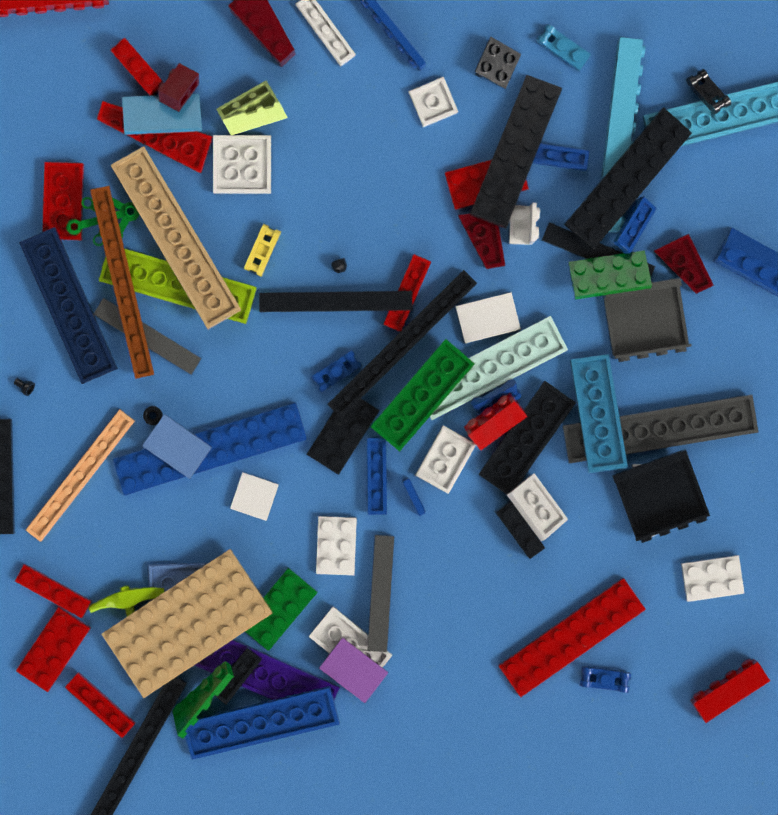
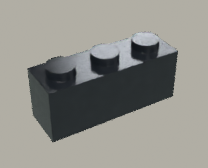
M510 500L494 511L529 559L545 549L544 545Z

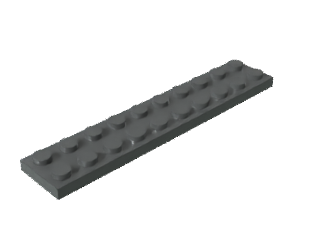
M753 395L619 416L626 454L759 433ZM581 424L563 425L568 463L586 461Z

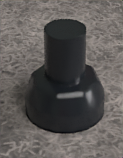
M16 378L14 381V385L21 388V392L25 396H29L35 388V383L32 381L24 382L19 378Z

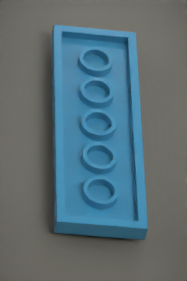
M609 354L571 359L570 363L588 473L627 468Z

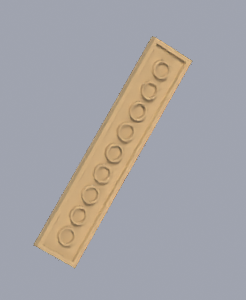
M143 146L111 164L113 171L206 328L210 329L240 312L241 308L145 147Z

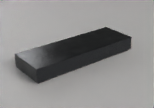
M247 647L231 667L234 677L216 697L227 705L263 658Z

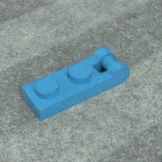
M549 24L545 26L543 34L539 35L536 39L540 45L578 71L582 69L591 55ZM550 36L555 38L553 43L548 41Z

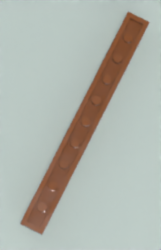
M110 186L91 189V196L135 379L154 375Z

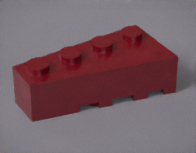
M234 0L228 5L231 13L281 67L296 55L268 0Z

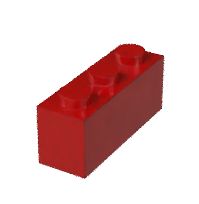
M124 37L110 51L148 95L154 96L158 93V88L163 81Z
M509 393L506 396H502L491 407L486 408L482 414L471 419L464 428L477 447L483 450L524 420L527 415L512 394Z

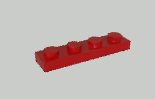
M415 254L398 291H413V303L431 264V261ZM389 311L383 325L401 332L410 311Z
M27 564L23 565L15 582L80 618H83L88 606L92 602V600Z
M80 672L65 686L69 692L121 738L135 725V721Z

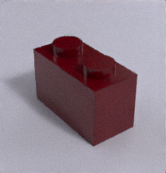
M179 63L175 69L173 68L169 72L165 83L162 82L158 88L159 102L179 112L198 87L199 73Z

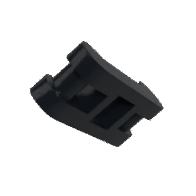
M705 69L698 71L695 76L691 75L686 78L688 86L713 114L720 112L721 108H727L732 104L730 98L724 95L710 79Z

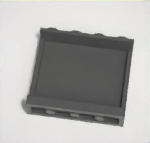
M681 278L652 282V288L603 295L613 359H618L619 362L629 361L630 356L636 355L637 359L648 358L649 353L656 352V356L668 354L667 350L675 349V353L687 351L686 347L692 346L689 344L680 291V286H682Z

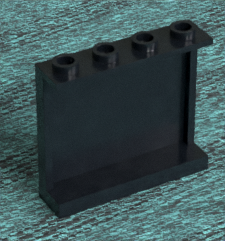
M686 449L612 475L633 529L636 542L641 540V543L650 541L652 536L657 534L659 536L667 535L674 528H678V530L689 527L688 523L694 521L697 524L707 521V517L710 516Z

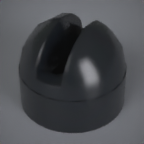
M345 258L330 263L336 273L345 272L347 269Z

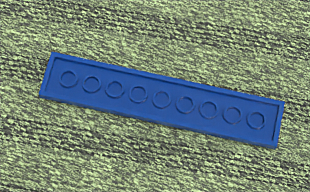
M290 404L194 434L212 447L194 474L307 440L297 404ZM147 449L113 459L124 496L186 477Z

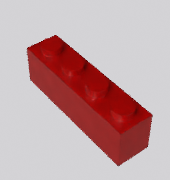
M755 659L744 661L741 664L742 667L736 671H729L725 674L724 679L712 682L709 685L710 688L704 692L701 690L693 695V699L690 701L705 723L770 682L758 661Z

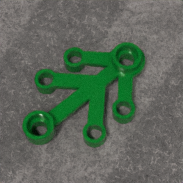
M85 197L81 202L82 207L95 212L93 200L90 197ZM112 197L114 207L120 210L116 211L117 219L122 218L119 228L123 238V232L129 221L136 220L139 217V213L132 202L123 204ZM85 200L91 201V205L89 207H86L84 205ZM128 208H132L134 210L133 215L127 214ZM97 217L83 221L72 219L67 223L66 230L71 235H77L84 228L98 225ZM73 223L78 225V229L75 231L70 227ZM99 231L98 234L93 237V244L95 246L103 245V242L101 244H97L95 242L96 237H101V233Z

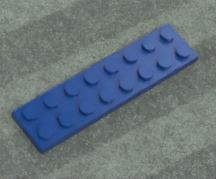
M327 686L199 717L194 726L190 725L186 729L187 735L185 738L191 759L193 760L339 725L340 720L331 688Z

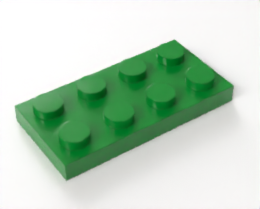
M645 250L629 254L623 253L570 261L568 263L575 300L652 288Z
M288 568L263 597L273 613L245 632L269 651L318 591L292 569Z

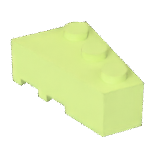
M267 81L262 82L216 109L231 135L288 118Z

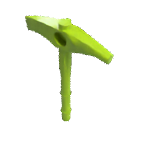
M126 585L120 587L119 592L111 594L88 607L91 613L105 608H125L126 616L128 617L135 612L134 606L145 600L155 599L164 593V588L140 587L130 589Z

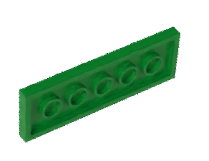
M445 339L370 427L400 452L475 363Z

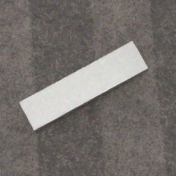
M300 0L295 4L340 67L356 56L355 52L316 0Z

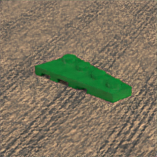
M224 661L220 666L216 667L213 673L174 707L172 712L179 737L184 738L187 735L186 729L190 725L194 726L199 720L197 718L199 713L203 709L207 710L209 708L212 697L214 695L218 696L234 677L231 664Z

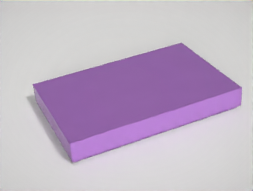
M344 637L341 638L319 667V669L364 703H366L388 674L387 670Z

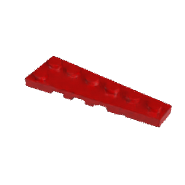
M102 101L97 120L124 134L123 107ZM197 131L127 135L198 173H202L213 139L212 136Z

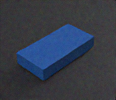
M410 478L403 480L402 482L419 516L425 514L426 511Z

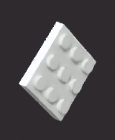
M213 135L214 194H271V135Z

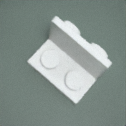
M532 203L530 206H515L510 218L509 244L532 245L535 240L537 241L539 238V227H536V221L540 217V208L537 207V203Z

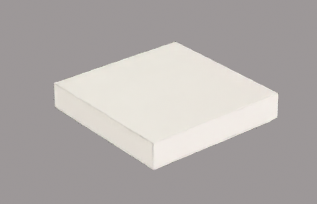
M444 77L408 91L423 128L458 113Z
M242 472L230 509L267 521L279 484Z

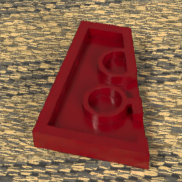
M470 213L458 215L486 269L504 267L505 260L499 226L473 217Z
M689 234L654 250L696 294L714 286Z

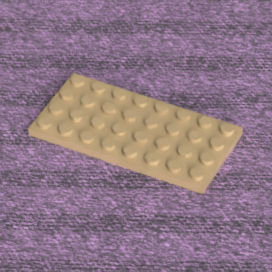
M230 548L101 635L142 697L145 698L273 612Z

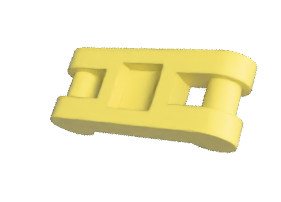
M263 224L244 266L245 270H252L256 272V275L262 277L281 235V231L277 229L272 230L268 225ZM265 235L272 237L270 243L263 240ZM255 258L262 260L260 265L253 263Z

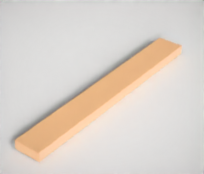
M121 409L118 410L27 527L26 531L40 542L45 538L134 424V419Z

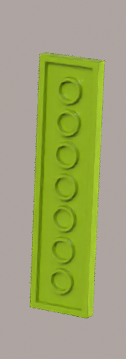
M125 249L135 292L195 309L167 261ZM105 257L98 281L113 285L107 258ZM223 278L241 308L240 312L228 319L247 324L257 287Z

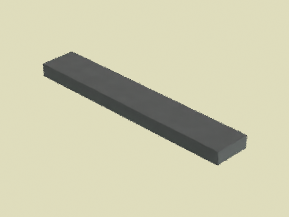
M103 298L94 315L124 333L118 306ZM142 322L148 348L192 375L202 358Z
M375 535L367 651L387 652L394 536Z

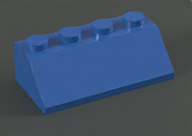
M731 228L713 262L778 296V252Z

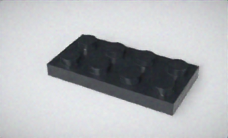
M360 399L342 418L333 412L307 455L339 475L380 410Z

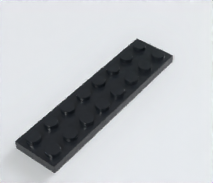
M526 75L471 210V216L499 227L507 228L561 94V87Z
M663 107L564 225L592 250L595 249L692 132Z

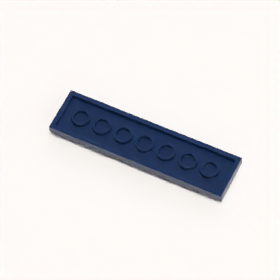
M56 227L19 242L81 384L117 370V365Z

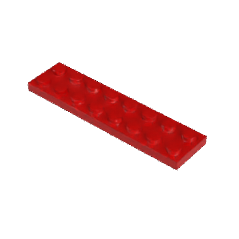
M621 578L498 666L519 696L522 697L646 609L626 580Z

